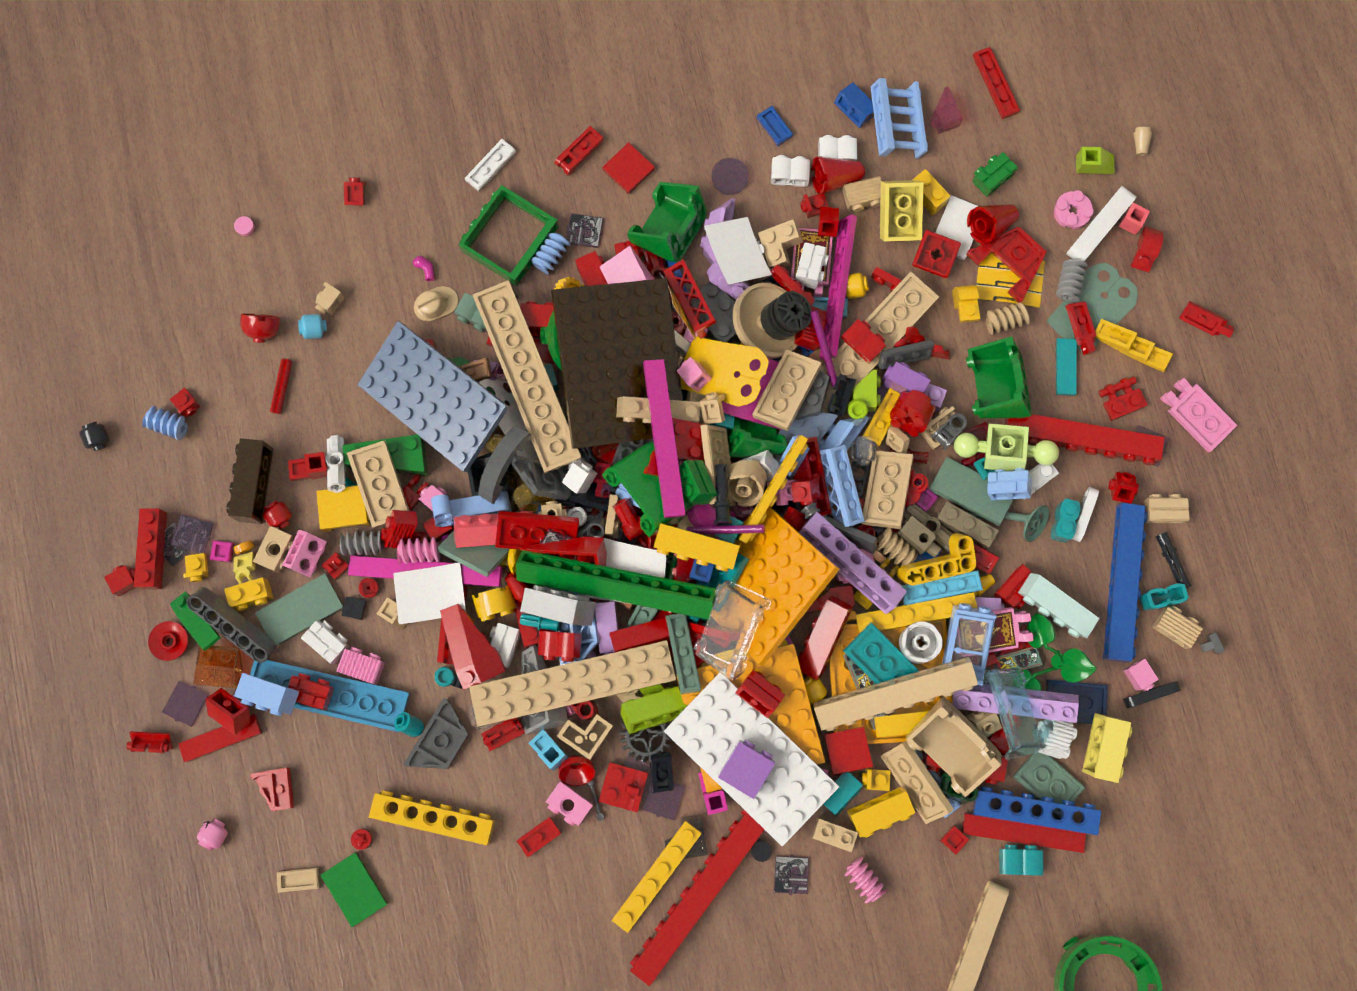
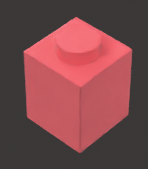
M1132 203L1118 227L1136 235L1142 228L1150 211Z

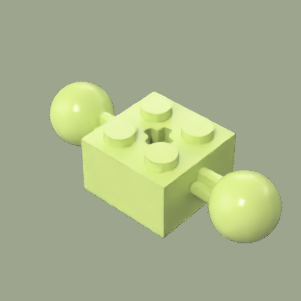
M989 423L986 441H978L976 436L971 433H962L954 441V450L961 457H972L977 452L985 453L984 469L1014 471L1016 468L1025 469L1027 457H1034L1041 465H1051L1059 457V449L1052 441L1043 440L1036 446L1028 445L1029 427Z

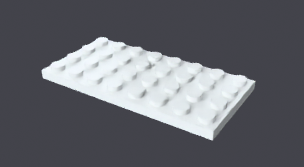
M719 672L664 732L783 846L839 786L769 718L763 716L735 693L738 688L723 673ZM739 739L741 741L747 739L756 745L754 747L760 752L765 750L772 754V759L775 761V765L755 799L718 778V774Z

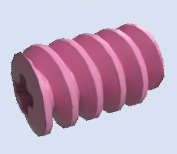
M424 537L423 543H420L419 538H416L415 544H412L410 538H408L407 544H404L403 539H400L397 547L398 563L401 564L403 560L405 564H408L410 559L412 563H416L418 559L421 563H424L426 559L428 562H432L434 558L436 562H439V543L436 542L434 537H432L430 543H428L426 537Z
M861 856L846 867L847 871L844 876L852 875L849 882H857L854 889H862L859 896L867 895L865 904L877 900L887 889L882 890L884 885L883 883H877L879 879L877 876L871 877L874 871L872 869L866 870L868 863L861 864L863 860Z

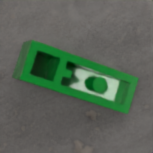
M185 591L172 601L170 605L203 651H206L221 638L212 626L188 608L187 599L191 595Z

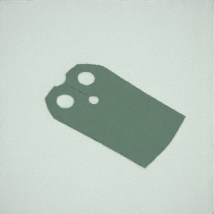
M1100 263L1093 265L1083 275L1084 281L1080 282L1083 284V287L1079 289L1081 294L1077 296L1080 299L1078 302H1086L1095 330L1101 319L1117 324L1136 305L1137 287L1128 278L1120 277L1118 270L1110 264ZM1102 270L1110 274V278L1106 282H1102L1098 278V273ZM1127 287L1130 290L1129 297H1120L1118 294L1119 288ZM1106 292L1108 297L1102 298L1101 293ZM1063 300L1047 319V322L1062 338L1075 339L1065 307L1071 304V302ZM1095 338L1094 342L1095 347L1100 342V340H1098L1097 338ZM1077 344V349H1079L1080 351H1082L1081 348H1080L1081 345L1078 346V344Z

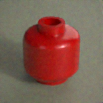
M275 500L263 508L262 516L269 527H278L281 530L290 524L288 520L291 519L292 513L284 502H277Z

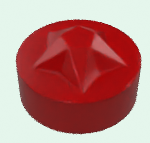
M364 578L359 582L358 592L361 596L371 598L378 593L379 586L374 579Z
M366 829L356 830L351 836V844L355 849H366L372 843V835Z

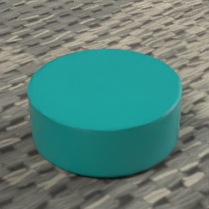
M448 667L439 668L434 675L435 682L442 687L452 685L455 678V673Z

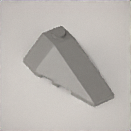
M536 645L521 652V674L547 669L542 656L538 655ZM565 707L523 716L525 735L540 732L542 729H553L566 723L568 718Z

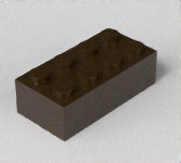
M240 438L239 444L235 448L237 459L232 468L234 479L230 483L229 491L231 498L227 503L226 511L228 516L238 522L263 524L262 513L266 503L274 450L263 440Z

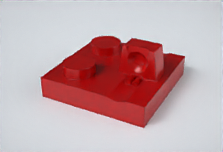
M609 762L599 802L637 813L648 773Z

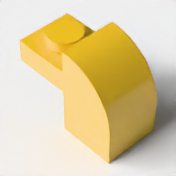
M975 285L954 287L952 290L954 309H958L960 323L979 321V294Z

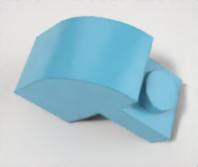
M544 729L529 742V745L552 771H555L564 760L569 758Z

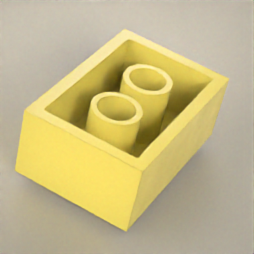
M919 180L881 181L880 239L883 241L922 240L923 182Z
M1094 713L1082 772L1094 778L1119 782V778L1123 775V759L1126 758L1128 753L1127 740L1132 734L1131 722Z

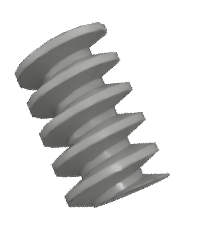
M1069 259L1063 262L1059 278L1060 282L1056 291L1058 298L1071 303L1080 300L1077 296L1081 294L1079 289L1083 287V284L1080 282L1084 281V276L1082 275L1086 273V270L1083 268H1086L1088 265L1085 261Z
M365 530L362 531L361 536H359L358 531H355L353 536H351L350 531H347L346 536H343L341 533V554L346 556L349 552L350 555L354 556L356 552L358 555H363L364 552L366 555H370L371 552L374 555H378L379 552L382 553L383 540H381V530H378L377 536L374 535L373 530L370 531L369 536L366 535Z

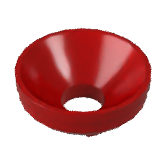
M572 755L559 766V779L564 784L570 786L585 785L593 780L595 776L594 764L583 756Z

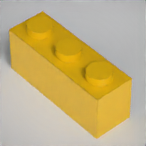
M901 786L847 810L855 832L858 833L857 835L859 837H869L876 830L891 827L894 822L908 820L911 815L915 814L907 791Z

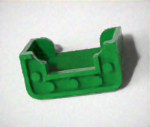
M659 182L652 193V198L656 205L642 229L639 225H633L628 230L627 235L632 244L670 262L678 263L682 260L707 216V208L699 186Z
M1013 336L969 348V357H966L968 368H972L974 371L978 397L975 400V404L972 405L974 415H978L980 419L1026 418L1032 416L1024 361Z
M734 417V428L727 431L730 457L734 458L751 457L766 450H769L772 455L781 454L786 450L788 444L784 435H777L776 428Z
M649 442L606 469L602 474L606 482L613 487L622 483L644 514L640 519V526L649 538L657 534L660 523L673 526L684 518H664L659 477L643 474L645 467L649 464L650 455L655 450L654 442ZM682 487L686 516L695 505L689 504Z

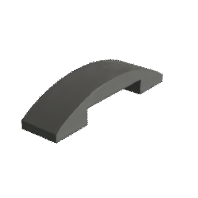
M515 425L503 437L486 464L480 481L479 496L492 504L495 503L503 488L500 482L517 450L523 451L531 436L530 433Z

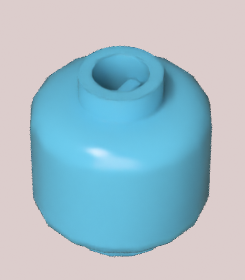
M319 314L302 315L301 320H298L299 335H302L304 339L321 338L323 332L327 331L326 320H322Z

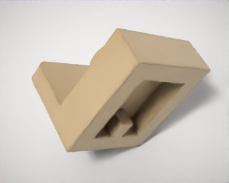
M711 392L706 394V397L700 401L704 424L725 421L721 402L725 399V394L718 395L717 392Z
M891 426L887 432L886 443L897 453L906 454L910 438L901 429Z
M387 597L377 615L403 630L408 623L399 624L397 603Z

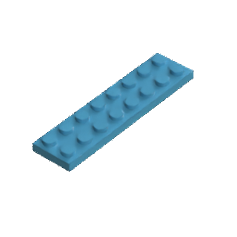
M255 660L253 662L250 675L285 687H289L291 676L298 677L299 673L311 676L310 680L317 682L318 679L329 681V686L334 687L327 711L295 702L294 708L399 732L395 729L394 723L396 717L406 711L410 695L408 692L269 660L262 663Z

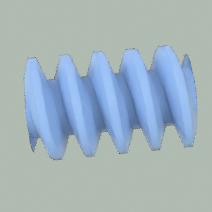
M550 233L548 235L549 239L544 241L545 245L540 247V251L536 252V257H533L531 260L537 269L549 275L547 269L554 270V267L551 265L552 263L558 265V261L555 258L562 259L563 256L560 254V251L567 252L564 245L571 246V243L558 233Z
M154 405L146 412L142 421V427H147V429L158 433L161 432L163 435H168L177 440H182L188 430V424L185 423L184 416H180L178 419V414L174 413L171 416V411L164 413L162 408H159L157 411V407Z

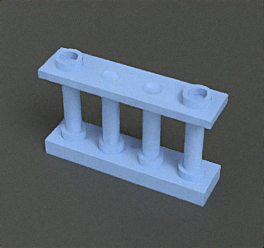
M879 78L870 86L879 156H887L895 148L913 149L915 159H919L928 151L919 82L915 81L909 88L903 90L888 88L886 78ZM888 96L906 97L908 107L891 106ZM890 113L909 115L910 124L893 123ZM893 131L912 132L913 142L896 141L893 138Z

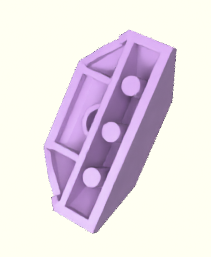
M731 198L710 212L709 219H705L704 226L733 220L736 199ZM706 234V237L702 236L700 247L704 248L703 255L712 265L716 258Z

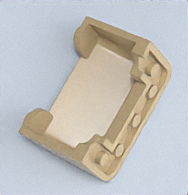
M942 697L906 737L908 740L907 744L913 750L921 751L923 749L951 777V787L958 794L962 793L965 797L1001 766V753L996 746L945 697Z

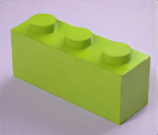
M678 686L674 688L669 687L658 693L646 694L639 699L627 700L621 705V716L629 734L674 720L687 705L683 703Z

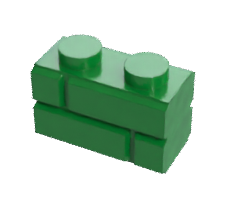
M1002 152L999 156L995 154L988 160L986 167L980 166L974 172L973 184L988 197L1016 173L1018 167L1013 161H1010V158Z
M685 460L679 466L681 485L689 504H709L717 495V492L703 460Z

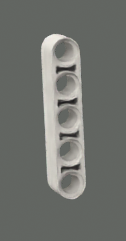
M1121 186L1066 255L1072 259L1085 261L1137 196Z

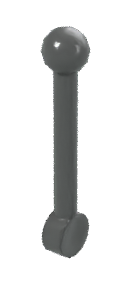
M591 780L589 783H587V785L591 788L592 796L597 810L596 818L597 820L602 821L604 819V814L601 813L599 802L594 788L595 781Z

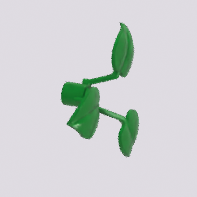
M1035 613L1026 630L1033 634V641H1028V643L1034 648H1041L1044 645L1045 649L1055 654L1051 658L1053 667L1036 672L1033 675L1028 670L1019 671L1013 679L1012 688L1041 691V683L1036 677L1051 671H1057L1058 669H1061V676L1064 680L1076 683L1091 676L1097 668L1080 649L1072 648L1065 653H1060L1059 650L1048 646L1047 643H1052L1055 640L1054 627L1044 615Z

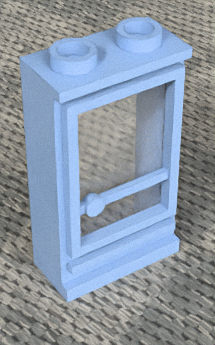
M959 603V606L953 605L942 664L969 657L978 685L983 686L996 615L988 607L980 606L979 609L971 608L969 604Z

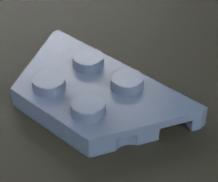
M821 412V415L807 416L801 420L794 419L789 431L782 429L778 434L784 435L787 442L791 441L792 437L796 435L804 437L817 436L819 443L838 416Z

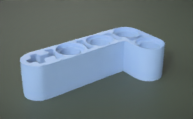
M505 491L500 492L494 504L479 495L450 501L448 495H437L431 498L434 521L437 527L454 525V517L462 515L498 514L499 511L512 512L509 494Z

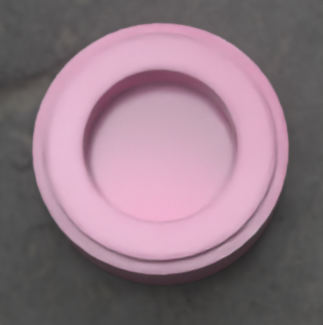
M242 216L235 221L234 228L239 235L249 236L253 233L255 225L249 217Z

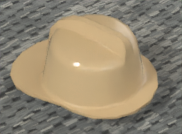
M445 286L424 291L417 297L414 303L415 314L421 320L428 322L446 316L456 309L458 296L453 289Z

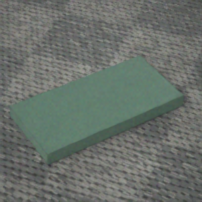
M946 457L929 488L935 494L997 526L1001 524L1013 499L991 500L987 492L988 479L983 480L979 473Z
M324 573L255 612L267 636L278 646L310 628L316 620L322 621L342 610L344 606L327 574Z

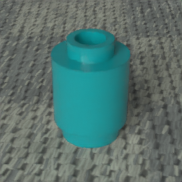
M407 712L400 713L395 719V729L410 737L420 736L424 730L422 720Z

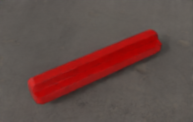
M283 358L280 362L270 412L273 414H281L292 366V361Z

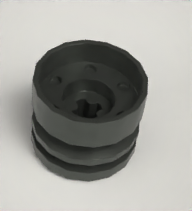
M789 291L764 306L760 320L763 329L770 337L776 340H787L809 325L812 320L810 313L812 310L804 296L800 293Z

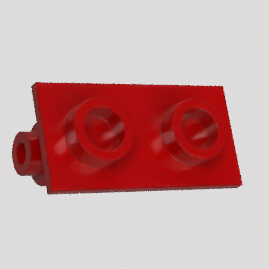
M514 718L496 725L481 733L484 744L488 747L489 751H492L524 734L525 730L519 718Z
M129 732L131 742H127L126 747L131 752H145L146 748H148V752L164 754L169 749H173L170 733Z

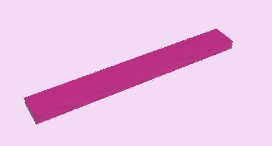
M853 214L841 219L839 222L826 309L827 325L824 328L831 358L836 357L838 351L857 216ZM820 349V356H819V357H820V359L824 360L823 355H822V351H821V349Z
M664 359L646 360L643 362L664 518L684 517L685 507Z
M350 556L348 575L394 579V573L453 563L428 561L412 563L410 560L408 564H405L402 560L401 564H399L398 559ZM460 564L462 583L464 585L501 587L503 567L498 566L486 577Z

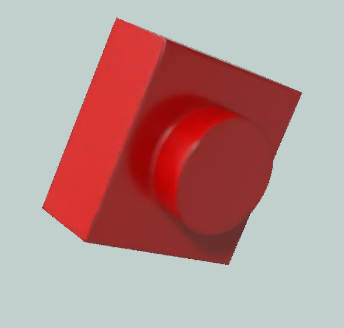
M953 825L940 841L952 853L957 855L969 839Z

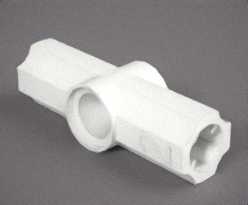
M338 435L327 439V456L325 459L327 463L328 491L334 493L342 492L345 489V472L347 469L344 464L342 446L345 445L343 437Z

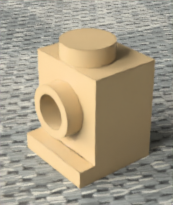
M325 282L323 284L325 289L320 291L316 297L315 303L317 305L315 309L322 314L328 313L332 316L345 297L339 290Z

